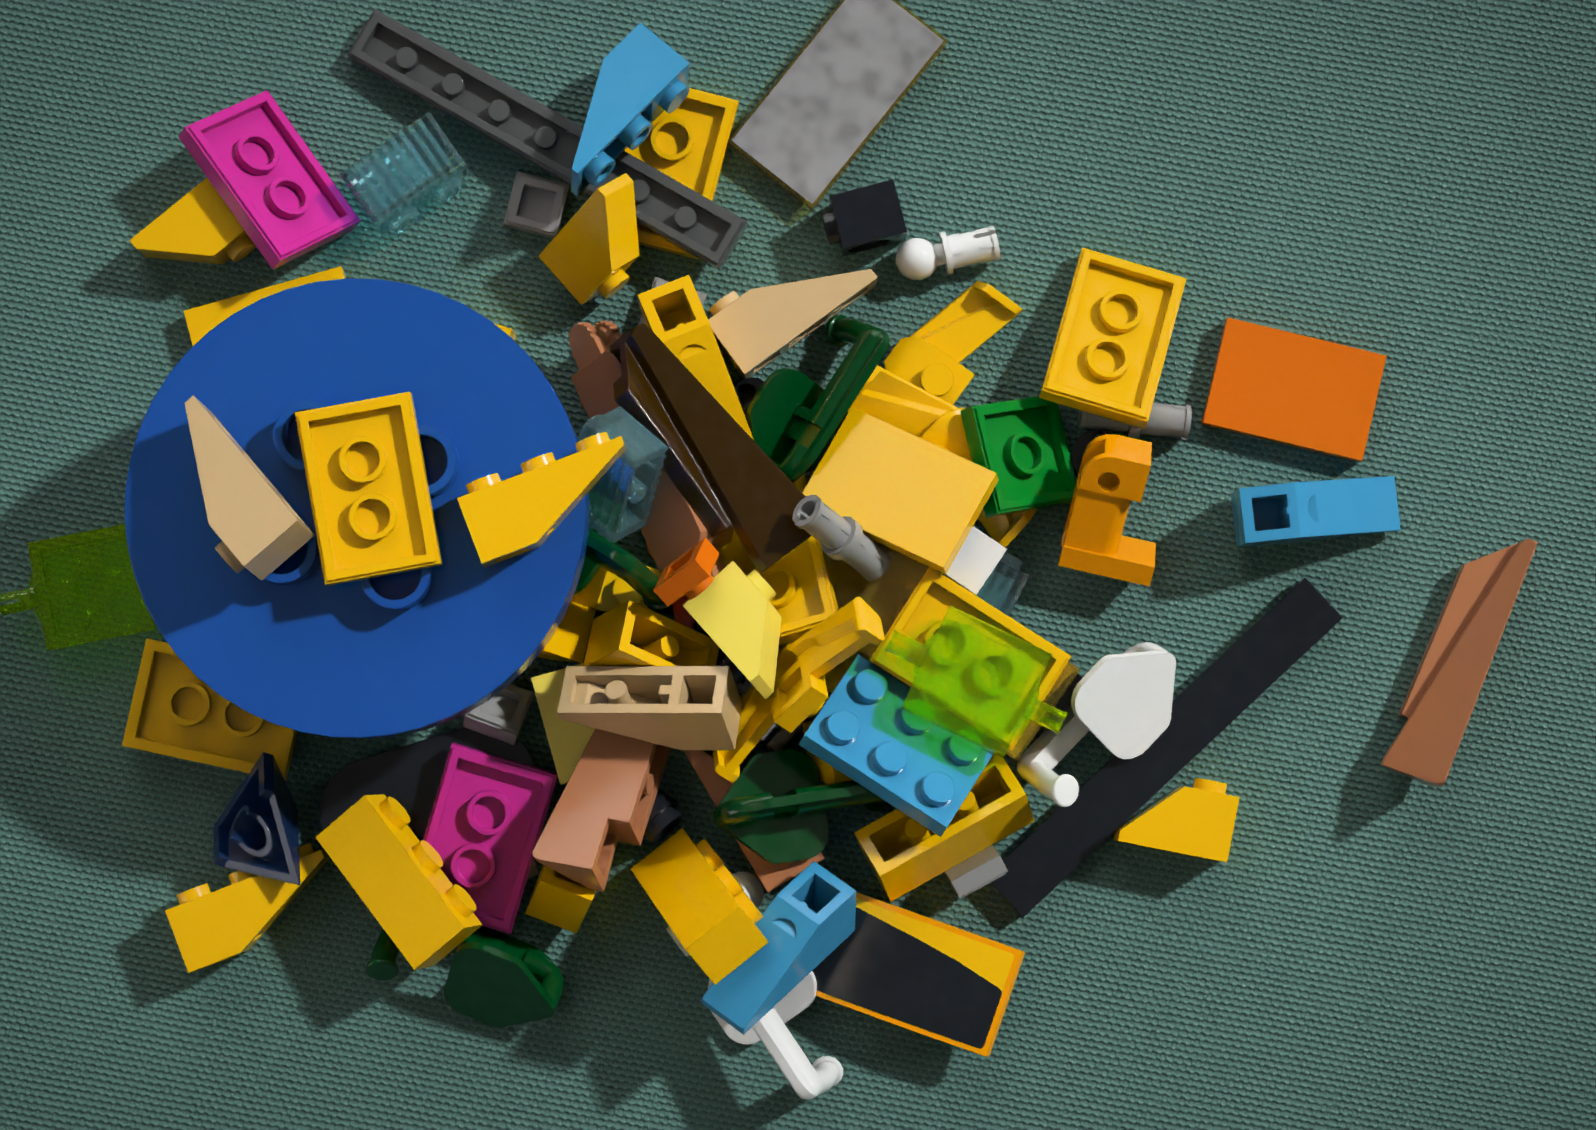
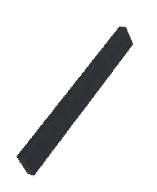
M1303 578L1173 700L1171 721L1168 728L1144 753L1132 759H1121L1114 755L1079 788L1078 797L1071 806H1059L1003 859L1008 872H1006V875L991 882V884L1022 917L1027 915L1343 617L1306 578Z

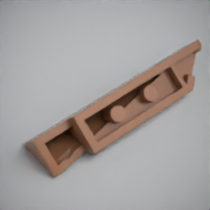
M1527 539L1460 566L1398 713L1399 716L1408 720L1381 762L1382 766L1430 787H1442L1444 785L1538 542Z
M595 728L532 854L535 860L592 890L604 892L617 841L641 846L671 748Z

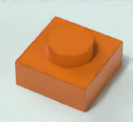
M706 537L664 567L653 591L667 607L684 595L688 600L697 597L713 582L714 577L711 575V572L720 553Z

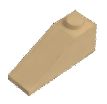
M872 269L750 289L740 297L735 291H732L710 307L709 311L713 317L708 320L716 341L743 379L750 378L829 321L831 317L837 315L877 285L878 277Z
M193 395L184 404L208 524L222 540L215 546V549L237 574L246 568L262 581L314 537L315 534L215 415Z
M566 666L557 715L561 720L678 750H735L742 701L729 666Z

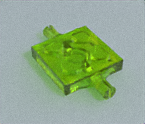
M125 524L27 543L32 568L29 588L0 593V603L20 600L19 602L0 605L2 616L34 609L35 614L42 623L47 651H57L159 631L143 601L134 577L127 547Z
M951 605L938 631L925 645L894 630L885 648V652H889L915 665L913 668L912 686L902 704V710L1000 757L1005 756L1016 730L1027 719L1058 734L1063 725L1062 722L1065 721L1068 714L1066 711H1061L1037 699L1039 696L1040 679L1051 658V653Z

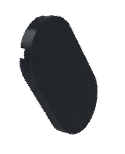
M460 728L357 760L342 768L331 779L323 794L320 808L322 828L324 830L364 795L385 794L386 797L390 796L396 799L405 808L411 820L407 825L419 841L423 840L452 743L531 766H535V763L527 747L518 739L515 745H511L468 728Z

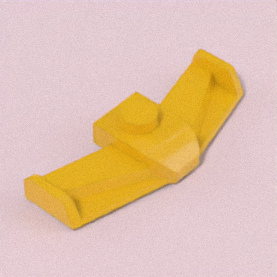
M976 281L910 337L901 338L885 359V370L954 405L975 376L974 373L960 363L1010 321L1015 319L1023 309L991 285Z
M877 365L847 412L850 411L851 407H854L972 462L960 413L965 408H958ZM983 508L978 519L991 538L1006 548L1029 523L1038 509L986 518Z
M855 597L794 642H789L778 653L774 692L766 700L753 685L742 697V710L735 750H712L714 767L718 775L734 783L741 774L740 764L774 722L792 733L806 718H812L823 707L825 700L828 698L825 674L870 642L878 645L885 640L880 616L861 597Z

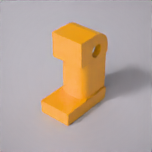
M1105 434L1096 437L1087 445L1083 453L1060 542L1062 550L1058 566L1150 586L1155 569L1156 543L1123 536L1122 532L1131 501L1140 503L1142 501L1151 467L1152 442L1116 434Z

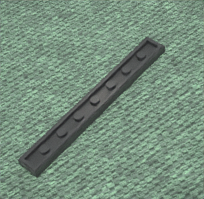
M374 9L347 54L351 60L571 185L572 166L583 127ZM625 151L615 159L614 169L600 185L594 187L590 184L583 191V193L591 196L597 188L627 173L634 182L637 224L719 271L722 270L748 226L747 221Z

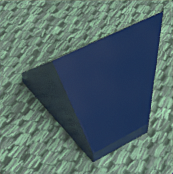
M263 752L213 826L214 864L300 885L298 810L274 755Z

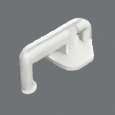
M1143 642L1128 648L1122 654L1102 657L1075 686L1072 693L1071 706L1020 757L1017 763V771L1020 776L1041 794L1053 800L1058 806L1068 807L1078 797V782L1073 776L1069 774L1059 776L1052 769L1088 731L1118 758L1132 759L1144 753L1168 728L1171 721L1176 670L1174 655L1157 644Z
M813 971L744 1035L712 1012L724 1032L733 1041L748 1045L762 1041L796 1094L805 1100H811L828 1091L832 1086L837 1085L843 1076V1067L834 1057L822 1056L811 1064L785 1025V1023L807 1009L814 1001L817 993V981ZM709 978L708 989L710 988V986H711L712 983H713V982L710 980V978Z

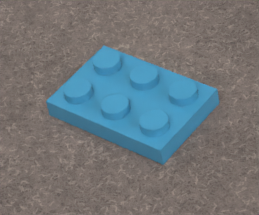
M859 654L798 744L940 837L999 746Z

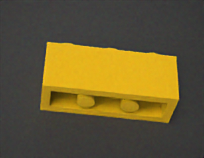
M997 752L989 760L941 837L898 809L854 832L866 861L890 902L1029 825L1034 822V818L1026 793L1001 753Z
M385 794L364 795L315 838L414 970L432 967L482 926V923L473 913L477 909L476 904L465 889L457 884L452 885L440 869L443 866L442 858L428 842L424 840L419 841L407 825L411 821L407 811L396 799L390 796L386 797Z
M681 828L633 866L631 871L684 949L716 985L769 943L756 925L763 918V915L746 895L742 886L727 869L723 860L708 841L704 838L698 844H695L686 831Z

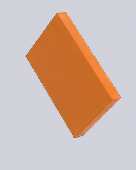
M1227 317L1222 331L1201 425L1360 463L1363 460L1387 355Z

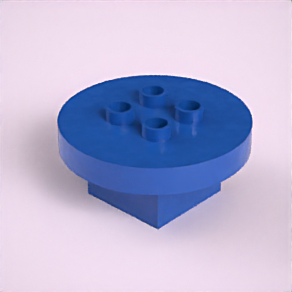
M346 278L318 281L289 288L252 303L210 330L183 356L169 373L153 398L139 428L130 458L126 482L125 526L127 547L134 577L151 617L175 654L199 679L216 693L246 712L273 724L293 730L337 738L374 739L401 736L430 729L454 720L481 706L509 686L530 666L548 644L564 618L574 596L584 565L589 536L590 501L588 492L539 548L485 568L481 564L457 498L469 494L466 485L479 478L498 473L501 481L522 474L523 471L520 464L537 456L552 452L555 460H559L577 453L575 443L578 442L570 418L557 394L533 359L508 334L489 319L466 305L431 290L381 279ZM411 392L442 565L327 586L324 582L295 412ZM193 395L215 415L315 534L314 537L262 581L246 568L237 574L215 549V546L222 540L208 524L184 404Z

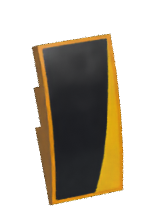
M856 892L855 931L812 971L817 981L816 996L982 1056L990 1057L1025 951Z

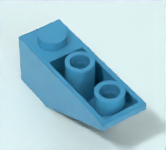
M641 22L603 58L572 166L571 192L577 197L590 184L594 187L600 185L614 169L615 159L627 147L634 150L640 146L652 130L653 125L651 123L664 110L667 113L675 111L688 95L689 62Z
M1394 476L1239 488L1231 494L1237 548L1401 530Z
M815 861L776 895L762 914L763 918L756 923L769 943L716 985L712 983L701 999L704 1006L743 1035L855 931L856 890Z

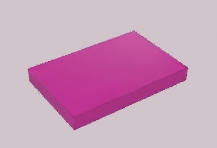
M268 90L184 127L178 136L272 269L280 267L354 230L361 221Z
M452 743L423 840L428 842L442 858L443 866L440 869L452 885L457 884L461 886L471 896L477 907L473 913L482 923V926L511 934L534 859L532 853L542 832L558 774Z

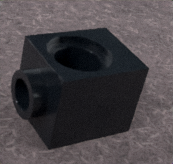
M893 179L830 195V211L821 213L829 245L839 243L843 257L906 240L907 229Z

